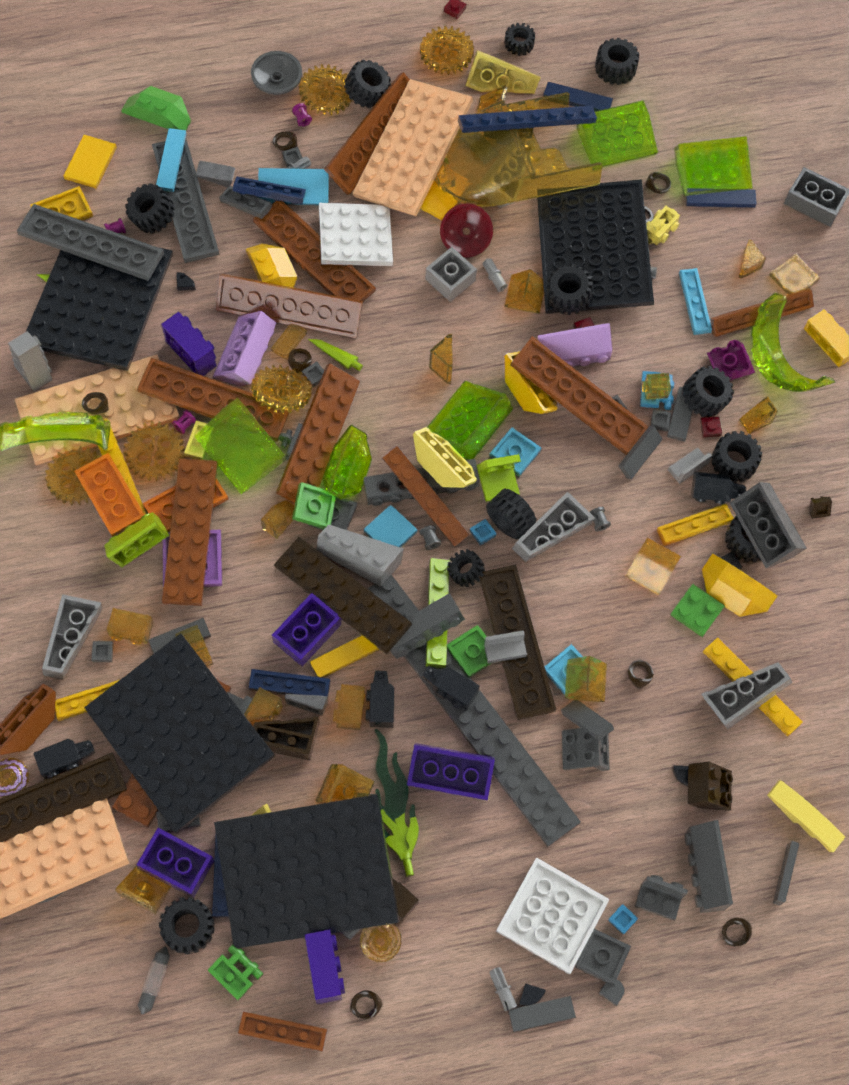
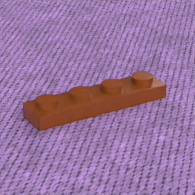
M243 1012L238 1034L323 1052L327 1029Z

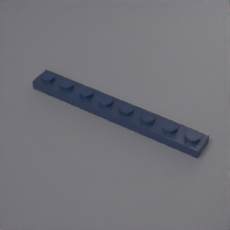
M592 106L459 115L458 123L462 133L596 123L597 116Z

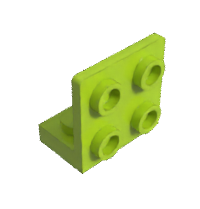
M519 454L488 459L476 465L486 502L491 501L504 488L520 495L513 469L515 464L521 462Z

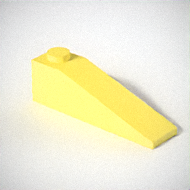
M477 50L465 86L480 92L535 94L541 77Z

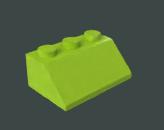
M153 512L142 516L141 520L126 527L125 531L121 534L111 537L109 542L104 544L106 555L110 560L123 568L170 535L160 518Z

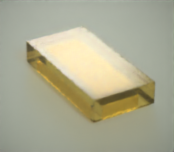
M290 323L271 347V351L287 360L290 352L306 336L307 330L299 325Z

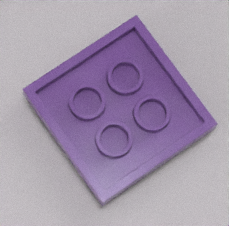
M221 529L210 530L204 587L222 586ZM170 536L163 540V588Z

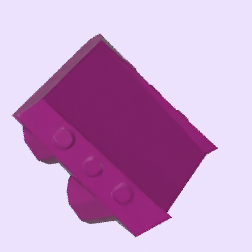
M738 340L730 341L726 347H716L710 352H706L713 369L715 367L719 368V371H723L724 375L728 376L730 380L755 373L744 344Z

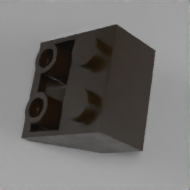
M709 761L689 764L688 804L702 809L731 811L733 800L732 771Z

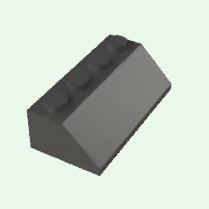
M759 482L730 502L765 568H770L792 559L807 549L770 483Z
M714 820L691 826L684 835L685 844L690 849V854H688L689 866L693 867L694 873L691 875L692 885L696 887L697 891L695 904L697 908H700V913L725 911L733 904L719 821Z

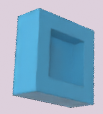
M486 519L470 528V533L480 546L496 536V532Z
M624 904L608 919L623 935L638 920Z

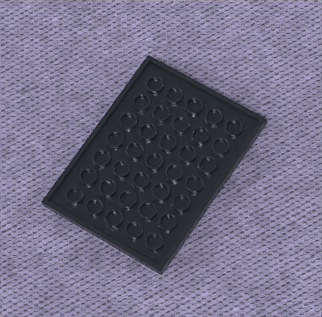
M642 179L537 188L545 313H560V310L556 312L553 306L551 307L547 299V283L553 270L557 271L558 267L564 268V265H568V267L576 265V268L580 266L592 278V300H590L589 306H586L584 311L654 305ZM573 286L561 289L562 292L568 294L579 290Z
M161 248L164 250V255L149 281L60 250L26 331L32 337L35 335L41 343L40 347L44 352L128 371L171 262L173 251Z
M181 633L84 707L176 834L275 757V754Z
M378 794L214 822L232 940L236 948L305 938V934L325 930L337 933L400 922Z

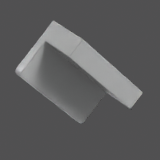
M696 448L671 465L668 471L680 484L691 477L694 472H698L707 466L712 455L710 453L704 455L699 448Z
M524 631L485 637L484 649L487 663L526 657Z

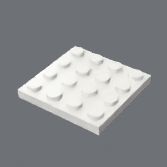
M319 203L321 264L393 265L390 208L374 204Z
M536 858L496 932L570 975L610 899Z

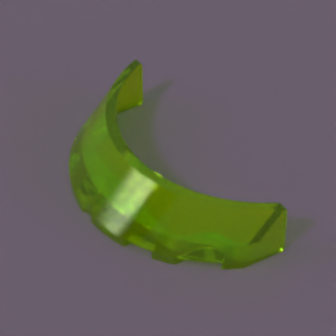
M779 293L772 294L761 303L758 309L759 314L751 331V337H753L752 354L761 374L777 387L793 392L810 391L835 383L833 378L822 376L818 380L807 378L795 371L787 362L779 341V323L787 298Z
M56 412L45 413L39 417L26 416L17 422H4L0 424V451L30 443L57 440L90 442L99 445L103 450H108L111 424L109 420H103L101 415L88 416V413Z

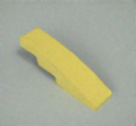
M779 780L767 794L793 823H798L829 852H834L844 840L845 836L826 817L783 781Z

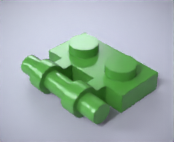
M232 944L228 951L233 956L228 960L222 954L208 971L239 1001L253 986L248 978L253 975L258 980L264 973L258 968L259 965L255 961L252 962L245 956L246 952L244 950L238 949ZM238 961L246 968L243 973L234 966Z

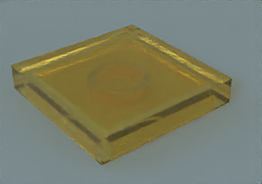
M797 254L793 255L769 274L787 294L808 289L820 279Z

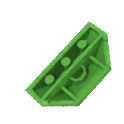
M149 86L130 96L121 110L124 114L166 129L187 130L191 123L181 96L153 86Z

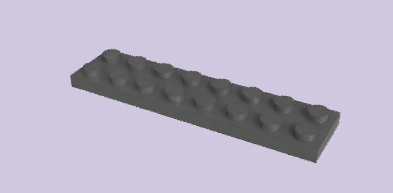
M185 139L174 192L165 191V193L174 202L175 210L173 212L175 214L172 219L184 263L217 256L219 255V250L198 177H196V170L187 139ZM166 141L152 144L158 169H160Z
M36 204L32 205L17 229V233L20 236L149 281L164 255V250Z

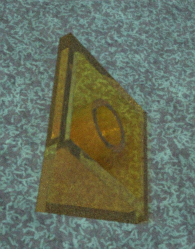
M531 269L512 274L504 307L540 314L544 295L543 279Z
M448 334L430 350L429 368L447 384H451L452 334Z
M592 656L568 659L565 699L605 702L607 663Z
M135 867L116 887L115 891L119 896L156 915L171 886Z

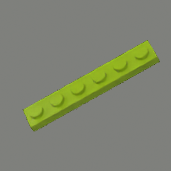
M431 558L429 561L428 605L449 594V572L447 571L449 567L447 564L450 560ZM447 630L439 637H434L426 642L425 666L446 667Z

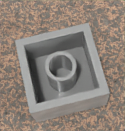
M451 247L426 268L425 280L451 302L476 281L477 269Z

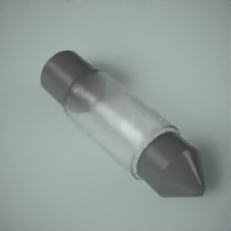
M167 947L157 951L151 962L137 1005L141 1014L152 1010L155 999L159 994L170 959Z

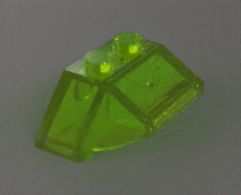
M353 425L346 429L334 445L322 478L326 492L340 500L361 492L364 477H366L372 461L370 448L366 440L368 439L367 434Z

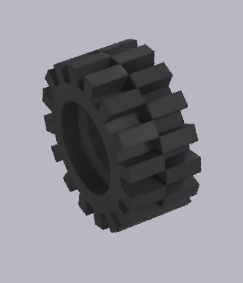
M516 23V26L512 24L511 27L507 28L504 44L505 48H508V52L512 51L513 55L518 53L517 56H520L521 53L526 55V51L530 53L533 50L535 32L533 28L530 29V25L525 26V23H522V25ZM515 37H523V38L526 39V40H525V41H516L514 38H515Z
M466 549L465 553L464 550H460L461 554L456 552L454 554L456 557L450 558L452 563L448 562L449 568H447V571L457 585L469 587L470 583L473 586L475 585L474 581H480L479 576L483 578L484 574L482 572H485V565L474 551ZM472 563V567L468 572L460 573L464 565Z

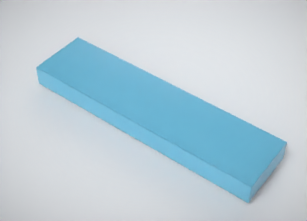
M168 129L156 183L164 191L174 192L186 139V130Z
M698 269L680 270L679 276L693 335L711 333L712 327Z

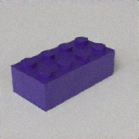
M415 743L407 785L488 800L495 758Z

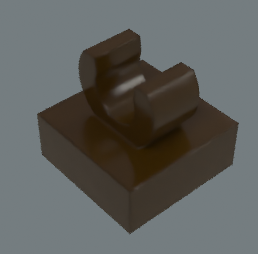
M820 496V498L816 499L811 498L810 516L812 519L831 516L832 500L830 497Z

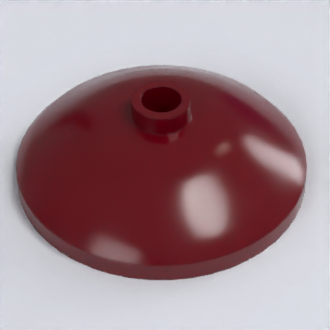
M469 203L456 205L442 219L440 225L441 240L447 250L452 247L464 258L477 256L486 250L492 240L493 224L491 218L484 209L477 205ZM468 228L470 233L465 235L463 229Z

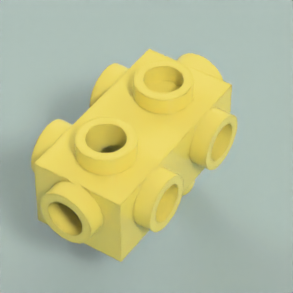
M665 206L662 210L659 209L651 222L648 221L646 223L648 244L654 243L658 245L660 242L665 243L669 237L668 233L676 231L680 224L678 223L680 215L674 209Z

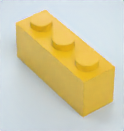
M825 309L808 319L804 330L838 367L849 361V335L845 329L839 326L833 316Z

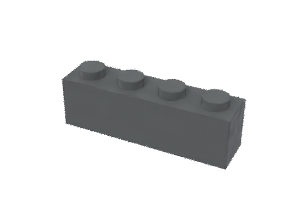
M451 594L445 595L406 618L412 623V626L390 651L396 659L404 657L410 651L425 645L427 641L434 637H439L446 630L456 627L464 621L465 618Z

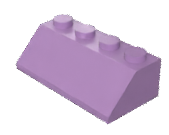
M262 311L239 316L213 378L236 386L251 384L255 379L257 368L261 364L262 356L268 348L267 344L270 337L274 334L276 322Z
M609 323L538 335L537 337L539 342L572 367L578 365L587 366L595 362L604 363L610 360L612 354Z

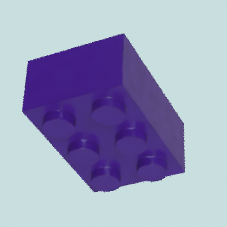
M178 311L161 324L165 342L193 373L204 376L217 367L213 344L203 338L198 328H193L187 316L183 317Z
M311 593L272 634L273 643L303 667L342 625L341 618Z
M157 828L136 865L140 870L194 898L211 869L214 859L211 855Z
M330 930L305 934L317 1005L342 1000L341 994H345L343 978H338V972H342L339 956L335 957L334 951H338L336 936L331 935Z

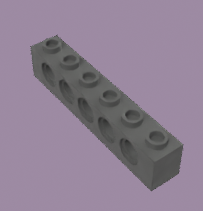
M475 459L466 461L472 466L477 481L464 488L442 487L424 468L416 469L437 495L445 492L451 494L463 489L470 491L479 487L480 479ZM393 472L364 477V489L368 505L378 506L385 502L397 503L403 499H415L407 489L399 488L403 484ZM387 488L389 491L382 492L380 489Z

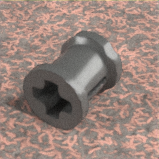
M598 507L590 511L595 517L593 520L595 524L594 529L597 532L611 526L610 521L605 516L604 507Z
M435 525L426 526L419 531L420 535L424 537L426 550L435 549L442 544L436 535Z

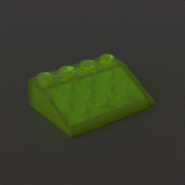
M644 100L595 111L597 116L596 123L577 124L576 129L592 169L658 154L650 115Z
M747 136L680 143L674 148L676 167L684 197L753 189ZM687 188H700L711 190L688 192Z
M464 381L427 428L432 433L447 440L465 460H472L511 413L513 407L506 394Z
M238 397L224 407L194 436L209 456L218 462V467L241 495L286 460L285 454Z

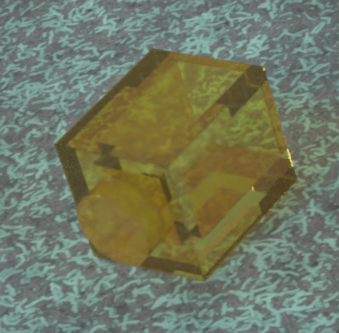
M669 373L647 374L645 381H642V392H645L646 399L669 397L671 391Z

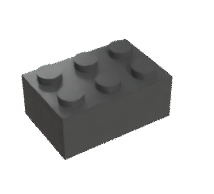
M803 167L789 190L784 204L831 227L849 196V189Z

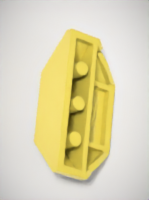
M427 427L414 432L413 438L417 461L442 487L464 488L477 481L472 466L447 440L432 433Z

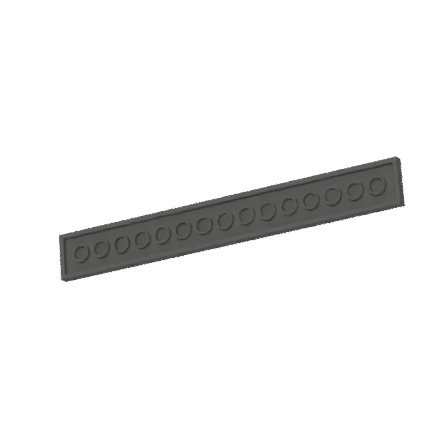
M392 575L386 579L381 587L373 584L367 588L405 618L419 611ZM426 643L404 656L476 753L495 758L494 777L547 847L581 823L480 690L467 711L463 708L459 710L448 699L437 697L434 694L433 686L422 678L427 668L425 666ZM447 650L445 668L450 667L467 677ZM433 667V668H435V669H437V670H440V671H442V670L444 669V668H436V667Z

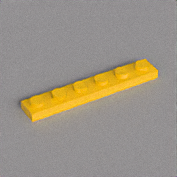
M106 418L91 424L90 428L101 455L109 453L143 513L147 514L108 419Z
M718 637L703 650V653L732 682L738 678L753 674ZM776 695L758 707L787 737L803 723Z

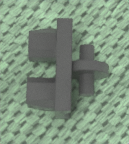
M300 423L293 437L291 436V430H287L286 433H280L278 437L282 442V448H286L287 444L290 445L285 457L286 460H289L302 428Z

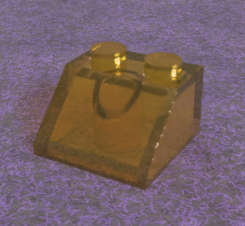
M647 537L629 568L626 577L660 595L681 556Z
M331 764L315 802L322 804L368 796L375 781L342 764Z

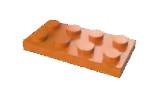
M109 453L74 471L112 537L124 531L129 525L137 523L145 515Z
M217 478L213 508L229 500ZM176 485L142 503L147 513L153 512L160 518L168 532L171 531Z

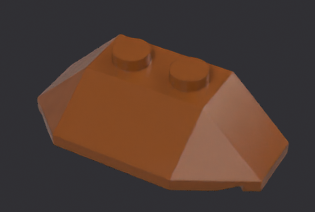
M44 683L40 685L38 689L24 696L0 723V755L26 751L35 743L41 733L48 728L55 715L56 692Z

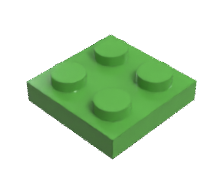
M301 482L298 485L292 519L325 529L328 525H331L336 493Z
M692 584L670 615L703 637L725 605Z
M478 625L447 644V650L468 678L492 664L487 663L484 649V640L487 636Z

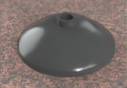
M270 51L262 54L254 61L251 68V77L259 90L272 95H281L292 91L299 85L302 79V67L298 59L284 51Z

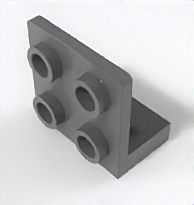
M582 728L563 730V769L572 770L595 767L601 771L610 770L609 734L598 741Z
M656 875L647 876L641 883L635 907L675 921L681 899L687 895L688 890L684 889V886L680 883L671 882L670 884L664 882L662 877Z

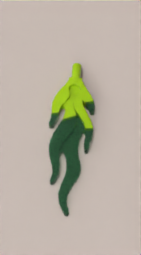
M375 729L374 731L380 742L376 772L384 788L385 807L381 804L379 789H376L375 793L379 797L383 823L392 832V835H390L384 829L386 843L403 861L406 877L414 875L411 859L419 834L415 805L412 804L410 808V827L408 828L405 824V811L409 795L407 780L397 762V752L393 754L392 758L394 773L397 777L396 784L392 780L387 767L388 744L382 733Z

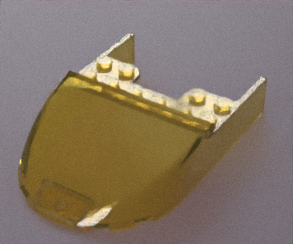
M568 92L509 104H505L504 100H501L475 114L565 108L569 105L570 95ZM459 128L435 177V181L443 192L453 195V199L457 201L477 203V206H497L599 185L603 165L601 162L568 168L558 149L540 148L532 128L462 133Z

